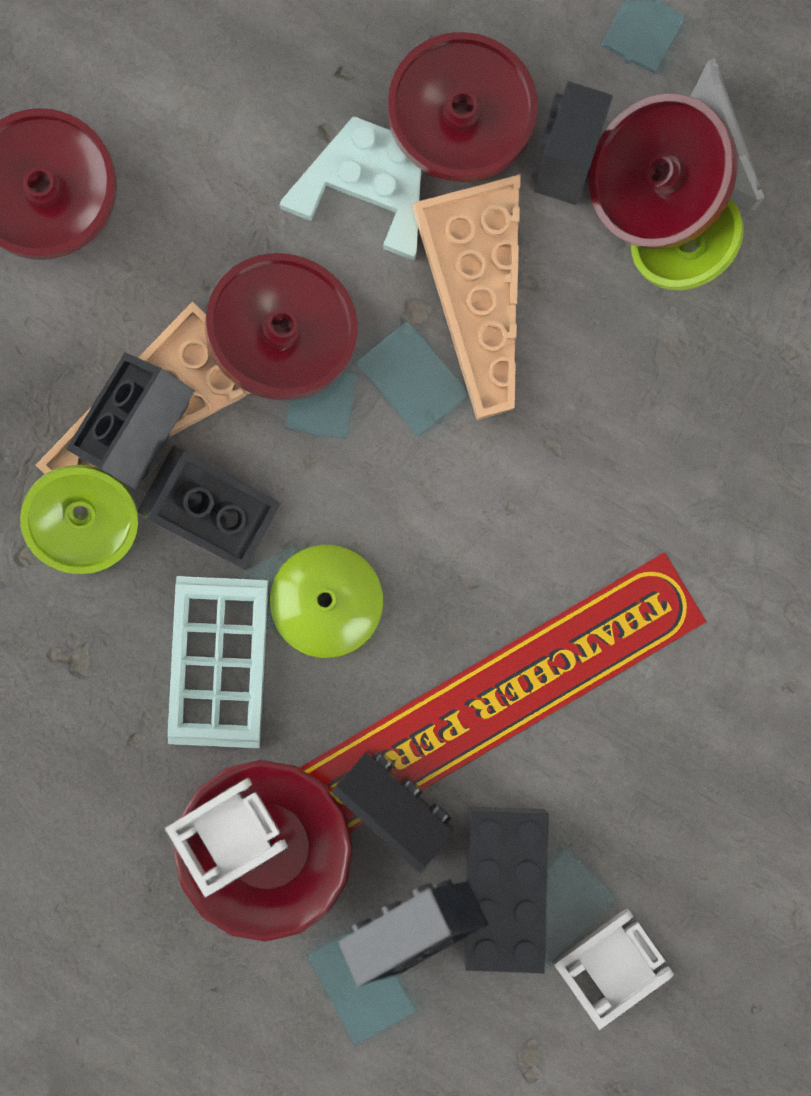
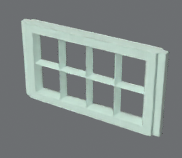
M176 577L168 744L260 748L268 580ZM189 598L218 600L217 623H188ZM225 600L254 601L253 625L224 624ZM187 632L216 633L215 657L186 656ZM223 634H252L251 659L222 658ZM186 665L214 666L213 691L185 689ZM222 667L250 668L249 692L221 691ZM184 698L212 699L211 724L183 723ZM220 700L249 701L247 726L219 724Z

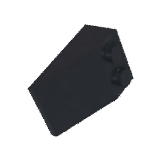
M173 445L137 512L155 524L245 570L281 503Z

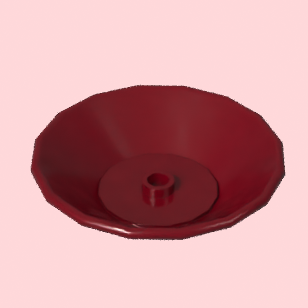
M256 760L227 767L200 786L179 819L248 778L252 785L247 790L240 792L242 797L246 798L252 793L257 792L280 831L278 835L269 839V841L274 845L278 841L285 840L288 847L207 897L203 895L176 847H174L173 854L181 888L202 918L231 936L268 942L301 934L331 911L348 883L353 845L345 812L324 783L295 765ZM198 832L186 839L205 873L217 866Z

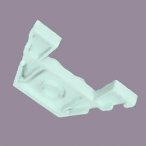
M353 116L282 198L279 204L280 209L312 221L326 186L385 208L396 214L383 244V249L415 261L417 255L418 224L412 207L415 202H419L421 169L415 166L403 154L396 144L391 130Z

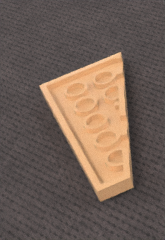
M521 174L415 202L412 207L476 420L508 412L515 408V339L517 331L518 223L520 216L519 189Z
M191 302L138 357L163 368L195 390L189 400L187 410L179 417L169 437L251 394L233 383L217 366L206 340V314L194 302ZM89 410L36 464L44 474L70 465L95 467L66 450Z

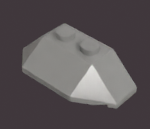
M716 59L708 60L690 97L710 107L728 126L736 145L738 157L737 178L731 199L737 206L752 211L758 208L765 196L736 120Z

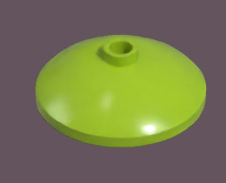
M730 198L719 218L700 236L683 245L667 249H647L631 244L633 261L643 277L660 288L687 290L702 286L723 273L737 256L744 235L743 219L737 205ZM698 247L695 251L689 253L692 248Z
M70 465L46 473L32 485L22 504L20 525L27 546L43 563L66 573L89 574L114 565L129 551L137 534L138 512L132 494L121 481L97 467ZM83 506L88 511L84 514H78L74 511V508Z
M337 545L312 546L294 554L278 571L270 592V611L275 627L280 635L296 650L319 658L343 656L361 647L375 632L383 610L382 588L374 569L359 554ZM322 593H329L332 596L330 606L321 607L319 605L318 598Z

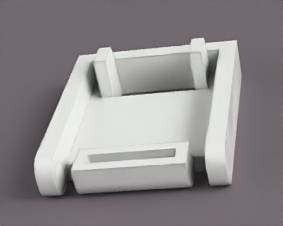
M248 778L165 828L205 897L288 847L285 840L278 841L273 846L268 841L278 835L280 831L257 792L252 793L246 798L242 797L240 792L247 790L252 785ZM196 832L200 835L217 864L216 867L206 873L186 841L188 837Z
M629 909L621 911L552 961L599 1030L667 982L674 975L669 966L664 967L656 974L653 972L665 960L637 921L624 929L622 928V925L633 917ZM585 969L604 995L593 1005L573 978Z

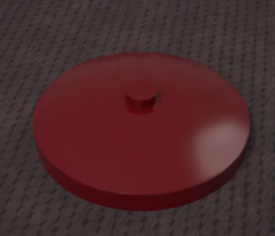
M453 32L435 36L411 50L399 64L393 75L387 104L389 126L395 142L403 154L422 171L437 178L455 182H472L486 179L502 172L513 164L530 141L538 111L537 93L533 79L520 58L502 43L484 35L468 32Z
M671 93L659 94L644 98L630 105L617 115L605 129L598 141L590 165L589 190L593 207L598 217L614 235L642 248H673L695 239L719 218L733 193L738 170L737 150L733 136L724 120L703 102L690 96Z
M53 109L22 110L0 119V248L19 257L47 260L69 255L86 246L106 225L114 208L117 193V177L113 160L101 138L80 119Z
M270 253L258 255L240 262L219 280L208 302L205 333L208 348L214 361L233 383L256 396L286 401L312 396L324 390L339 378L347 367L355 349L358 323L356 311L348 292L331 272L304 257L284 253Z

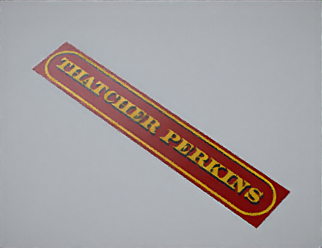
M664 552L299 768L325 784L345 812L349 832L351 833L365 825V823L331 791L368 749L373 754L378 750L381 751L394 763L395 766L392 771L403 780L408 776L424 790L707 621Z

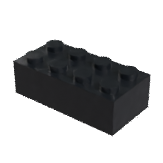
M469 807L466 881H469L489 925L465 938L464 965L466 971L545 973L549 813L545 809Z

